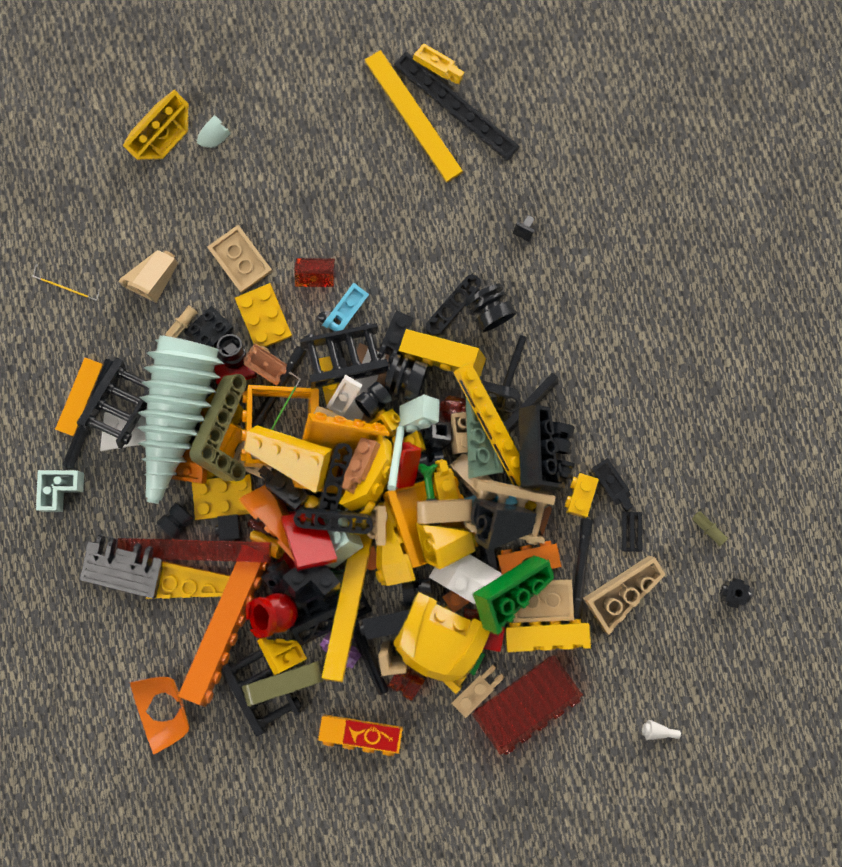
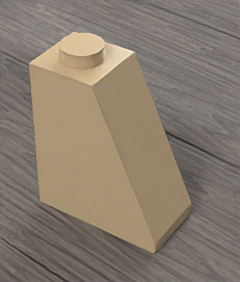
M157 250L120 278L119 283L123 287L157 303L178 262L172 253L168 251L163 253Z

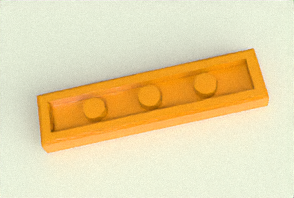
M84 358L55 430L74 436L78 426L76 422L86 407L103 365L102 363Z

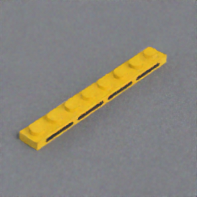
M469 362L453 373L512 484L521 487L520 454L472 363ZM528 500V503H525V508L530 511L537 507L536 501Z

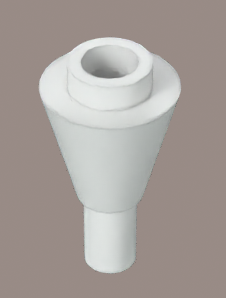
M648 720L642 727V734L645 735L646 740L667 737L680 739L681 737L680 731L668 729L652 720Z

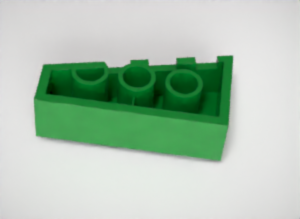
M534 555L472 593L483 629L499 635L503 631L502 627L507 622L510 623L515 618V614L521 608H525L529 604V600L534 595L537 596L554 579L549 560Z

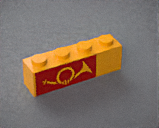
M323 714L318 741H323L322 745L334 746L336 743L342 744L344 749L354 750L355 747L363 748L362 751L374 753L375 750L383 751V755L394 756L395 753L399 754L403 727Z

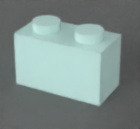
M422 395L400 405L399 426L404 427L408 433H413L438 423L439 399Z

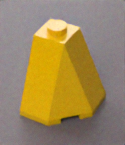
M416 523L423 559L426 563L438 569L445 568L475 552V537L472 532L466 529L430 523Z

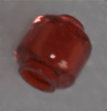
M452 395L447 396L445 400L441 401L439 406L442 417L445 420L451 421V414L466 412V400Z

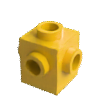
M393 408L387 412L383 409L368 424H373L374 422L383 424L390 433L387 436L390 438L396 434L400 417Z

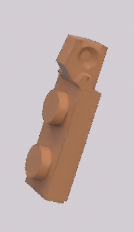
M361 437L344 475L342 488L347 492L354 493L357 485L361 481H365L380 447L377 441Z

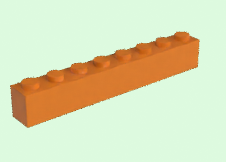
M247 545L243 546L178 697L206 707L211 702L214 686L219 683L222 676L220 672L229 661L231 647L237 642L239 628L246 621L245 610L247 603L254 599L253 596L256 589L258 590L262 584L261 577L263 572L266 571L265 568L270 564V557L265 552Z

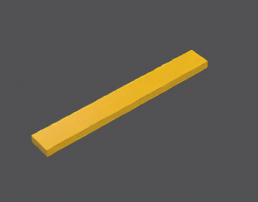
M379 50L366 58L365 63L446 183L463 173L462 169L382 51Z
M367 534L359 535L364 547L347 559L322 679L342 683L344 680L373 541Z

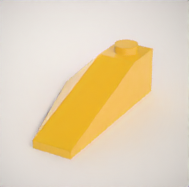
M379 502L378 506H386L387 521L386 545H377L376 578L381 585L385 586L414 581L416 579L408 554L404 555L401 549L403 544L402 538L394 531L396 523L388 502Z

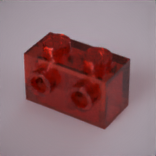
M296 258L294 268L295 287H334L336 276L335 259Z

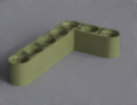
M241 374L227 375L221 379L211 401V407L208 408L204 417L205 421L202 422L189 453L193 462L224 481H241L246 475V469L240 462L219 450L246 388V379Z

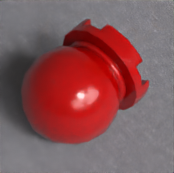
M273 593L265 598L258 597L248 602L245 616L246 620H250L253 628L250 631L255 637L261 639L272 636L274 633L285 632L294 626L298 612L297 605L290 596L282 593Z

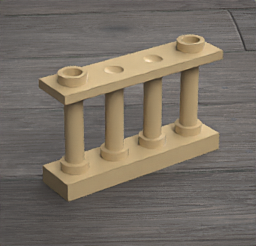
M474 478L473 486L478 489L479 499L486 500L487 495L492 492L497 493V502L505 504L509 496L516 497V500H518L517 506L525 507V503H528V500L536 501L535 513L537 515L531 534L519 539L526 540L527 543L533 545L545 543V539L538 532L544 508L547 504L554 505L556 497L552 493ZM464 521L468 531L477 533L476 525H472L471 521Z

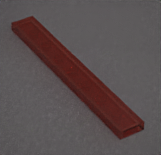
M118 538L117 548L132 552L136 543L141 544L140 559H143L146 548L150 546L154 548L152 559L157 557L163 560L271 562L270 542Z

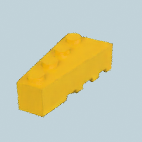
M408 329L405 330L399 352L404 356V359L405 357L409 358V361L412 362L418 360L429 364L428 366L432 367L434 365L445 371L454 372L471 362L479 379L486 357L479 348Z
M258 425L248 431L244 450L314 493L319 491L324 485L332 451L330 448Z
M581 619L569 620V624H561V621H549V625H541V622H529V626H521V622L509 623V627H505L506 652L575 649L577 647H583V649L591 648L589 623H581Z

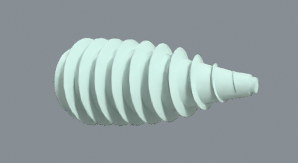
M159 336V339L155 340L158 342L157 350L147 352L154 359V365L143 367L152 375L151 380L141 383L149 388V395L139 397L147 403V410L138 412L146 418V425L137 427L145 433L146 441L138 444L145 447L146 457L142 458V460L146 462V474L144 475L146 476L147 502L159 504V500H162L172 476L177 475L175 470L179 463L187 462L182 456L186 450L192 447L189 441L192 436H196L198 430L195 428L197 423L205 421L201 411L203 408L211 407L205 401L206 396L216 392L209 386L210 382L213 379L221 378L213 372L215 365L224 364L217 358L219 349L168 336Z

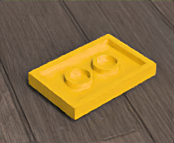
M271 283L235 297L253 344L256 343L259 346L268 347L293 337Z
M251 474L245 475L241 481H224L221 478L206 479V483L203 484L192 482L195 520L218 518L217 516L250 514L239 499L253 491Z

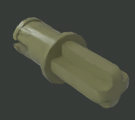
M701 511L692 517V520L704 531V535L707 534L719 547L726 542L728 537L716 527V523H712Z

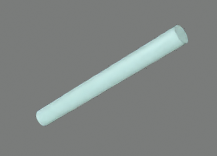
M402 426L397 427L388 481V490L394 491L397 484L405 430Z

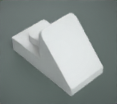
M345 375L326 407L343 417L361 389L362 384Z

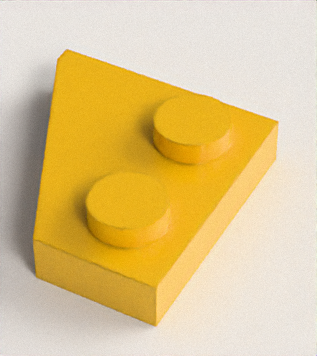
M267 637L257 640L274 676L307 659L298 641H285L278 638L269 640Z

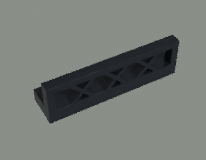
M363 590L360 603L363 602L365 607L358 610L357 618L372 611ZM340 593L327 599V605L308 615L304 610L298 612L295 624L290 629L300 646L332 631ZM323 621L328 622L327 626L323 628L318 627L319 623ZM305 630L310 631L309 635L303 638L299 635V633Z

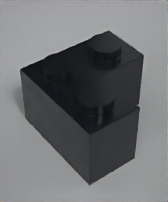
M326 565L297 570L295 567L282 577L283 586L294 599L298 598L309 588H312L320 599L325 602L340 590V581Z

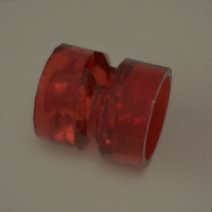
M407 668L406 673L395 674L388 687L396 692L401 691L402 696L412 702L425 679L418 674L412 675L411 670ZM403 678L409 680L406 686L401 683Z

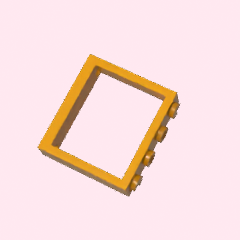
M247 386L246 391L242 395V403H246L245 410H242V422H245V429L241 431V441L246 442L247 433L252 429L253 396L288 398L294 387ZM296 387L291 398L308 399V413L314 414L316 407H319V389ZM241 449V461H244V467H262L264 465L267 468H273L259 459H251V454Z

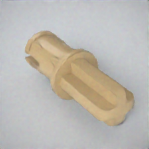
M188 305L180 317L175 318L176 321L165 335L177 338L185 328H188L187 325L198 312Z

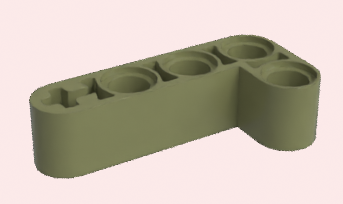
M320 661L242 686L247 706L325 681L322 679L323 670Z

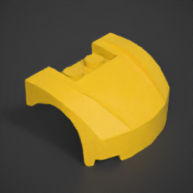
M418 592L414 597L407 619L393 642L394 647L396 646V650L409 667L424 676L445 682L463 679L477 662L490 631L483 629L481 621L476 619L470 621L437 605V600Z

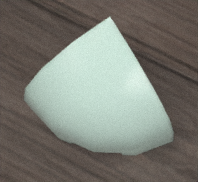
M214 115L200 131L197 143L203 147H215L221 144L231 133L220 124L221 121Z

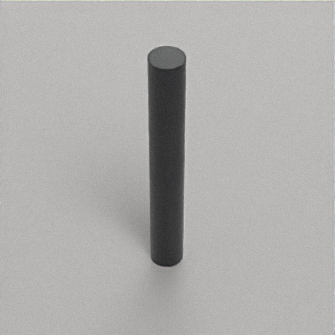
M519 336L503 386H511L527 339L526 336Z

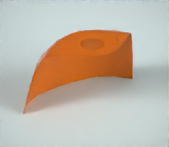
M156 677L130 682L134 700L153 755L174 744L187 734L189 724L181 697H178L179 692L172 678ZM167 693L177 702L179 701L181 708H179L174 719L162 722L155 721L149 716L146 711L155 695Z

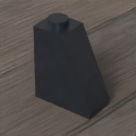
M475 498L470 518L472 525H476L478 533L475 535L476 542L486 549L492 550L529 535L533 531L537 513L524 507Z

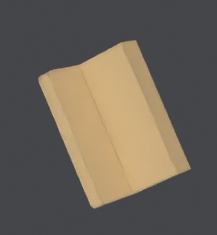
M390 641L382 642L379 653L381 675L406 673L407 664L403 661V657L401 655L392 656Z

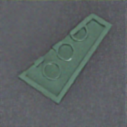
M466 398L468 479L502 473L501 461Z

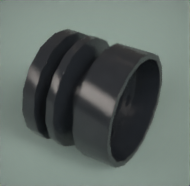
M500 283L479 290L465 302L467 308H472L470 310L471 315L481 314L475 319V323L481 333L488 332L504 324L517 313L511 301L501 303L507 294L506 292H501L503 287Z
M396 354L386 374L385 389L390 394L392 388L395 387V397L399 395L401 389L405 390L404 399L411 401L420 396L429 364L415 361L412 368H409V358L405 357L403 364L400 365L401 356Z

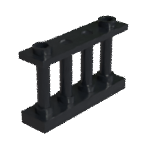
M364 323L360 327L316 336L312 334L306 335L300 339L301 350L308 348L314 371L312 375H309L311 389L341 383L345 375L356 380L387 373L388 361L387 359L381 360L378 357L373 335L377 334V323ZM365 337L371 357L370 362L362 364L359 361L354 342L355 338ZM346 341L352 361L350 367L343 368L340 365L335 346L336 342ZM327 344L333 369L324 372L320 367L316 347Z
M116 357L76 423L79 429L86 433L89 428L95 427L116 437L117 446L122 449L125 444L127 445L130 442L131 433L142 416L138 412L144 411L147 403L139 397L117 388L116 383L122 378L146 389L142 396L149 395V388L141 383L147 380L127 372L124 361ZM114 394L137 406L132 414L126 413L107 404L106 400L109 395ZM99 411H106L127 421L122 431L98 421L96 416Z
M261 649L236 663L228 661L222 668V672L255 737L266 732L264 729L266 724L292 710L295 715L301 713L300 708H302L298 697H293L291 692L285 694L289 702L288 704L264 717H258L255 710L257 706L266 701L247 706L242 686L266 679L273 675V672L269 667L245 681H240L236 674L239 673L238 670L264 657Z

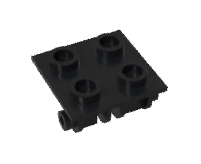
M210 306L184 333L193 342L216 348L215 344L218 343V340L226 334H232L234 328L213 306Z

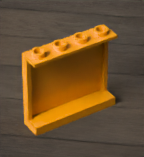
M315 412V414L308 413L302 440L332 449L331 455L335 445L346 443L352 448L353 456L361 437L375 441L378 435L385 437L389 436L390 433L381 423L374 422L373 424H368L360 419L351 421L346 420L342 416L329 417L324 413ZM343 446L342 449H338V453L341 455L340 459L335 458L334 462H340L345 465L346 461H342V457L347 455L348 451ZM335 466L332 469L334 477H339L343 473L341 466ZM291 479L294 487L308 489ZM330 485L326 492L336 494L337 487ZM342 489L341 495H344L346 490Z
M454 475L455 484H456V489H457V493H458V498H459V499H464V496H463L462 494H460V491H459V488H458V486H459L458 479H457V477ZM421 481L411 487L386 491L382 496L384 502H388L396 523L394 531L402 538V552L404 555L408 554L412 569L428 564L423 559L416 523H418L417 502L427 499L425 482ZM433 483L434 496H435V498H436V493H435V488H434V483ZM464 521L441 523L443 526L468 530L464 525Z

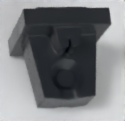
M528 215L523 224L517 221L512 234L530 242L534 233V229L531 226L535 218Z

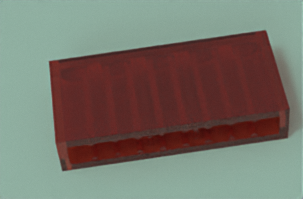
M552 654L474 710L472 715L500 755L503 753L507 755L515 749V744L520 741L524 743L530 739L533 731L544 729L548 725L547 721L551 718L557 719L565 713L563 710L570 705L572 708L581 701L580 697L583 694L556 656Z

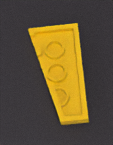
M163 561L156 598L221 597L230 575Z

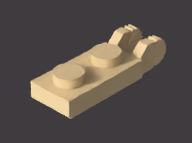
M491 665L482 675H479L452 702L453 706L465 718L504 679V676L500 674L491 684L485 680L494 672L496 668L494 665Z

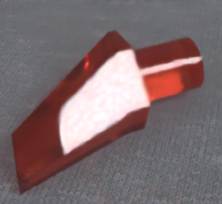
M253 519L249 520L247 525L255 531L277 538V536L275 537L266 532L263 522H256Z

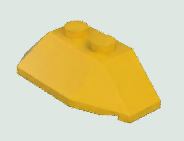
M173 90L156 103L133 128L122 146L137 160L163 159L188 132L189 104L176 90Z
M378 435L375 440L380 444V447L365 481H361L357 485L354 493L346 491L339 502L350 511L365 508L368 501L378 504L388 486L393 446L392 442L383 435Z

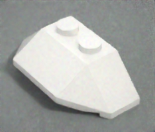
M469 554L445 568L438 569L434 567L429 578L475 604L472 593L500 577L502 573Z

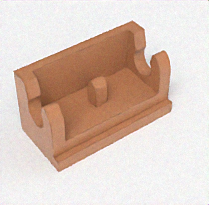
M254 343L244 357L245 366L276 386L280 382L281 375L286 373L287 364L256 343Z

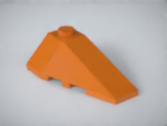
M266 485L242 496L239 500L254 519L258 517L265 524L264 529L267 533L275 537L277 536V543L293 559L281 523V516L289 515L286 504L270 492Z

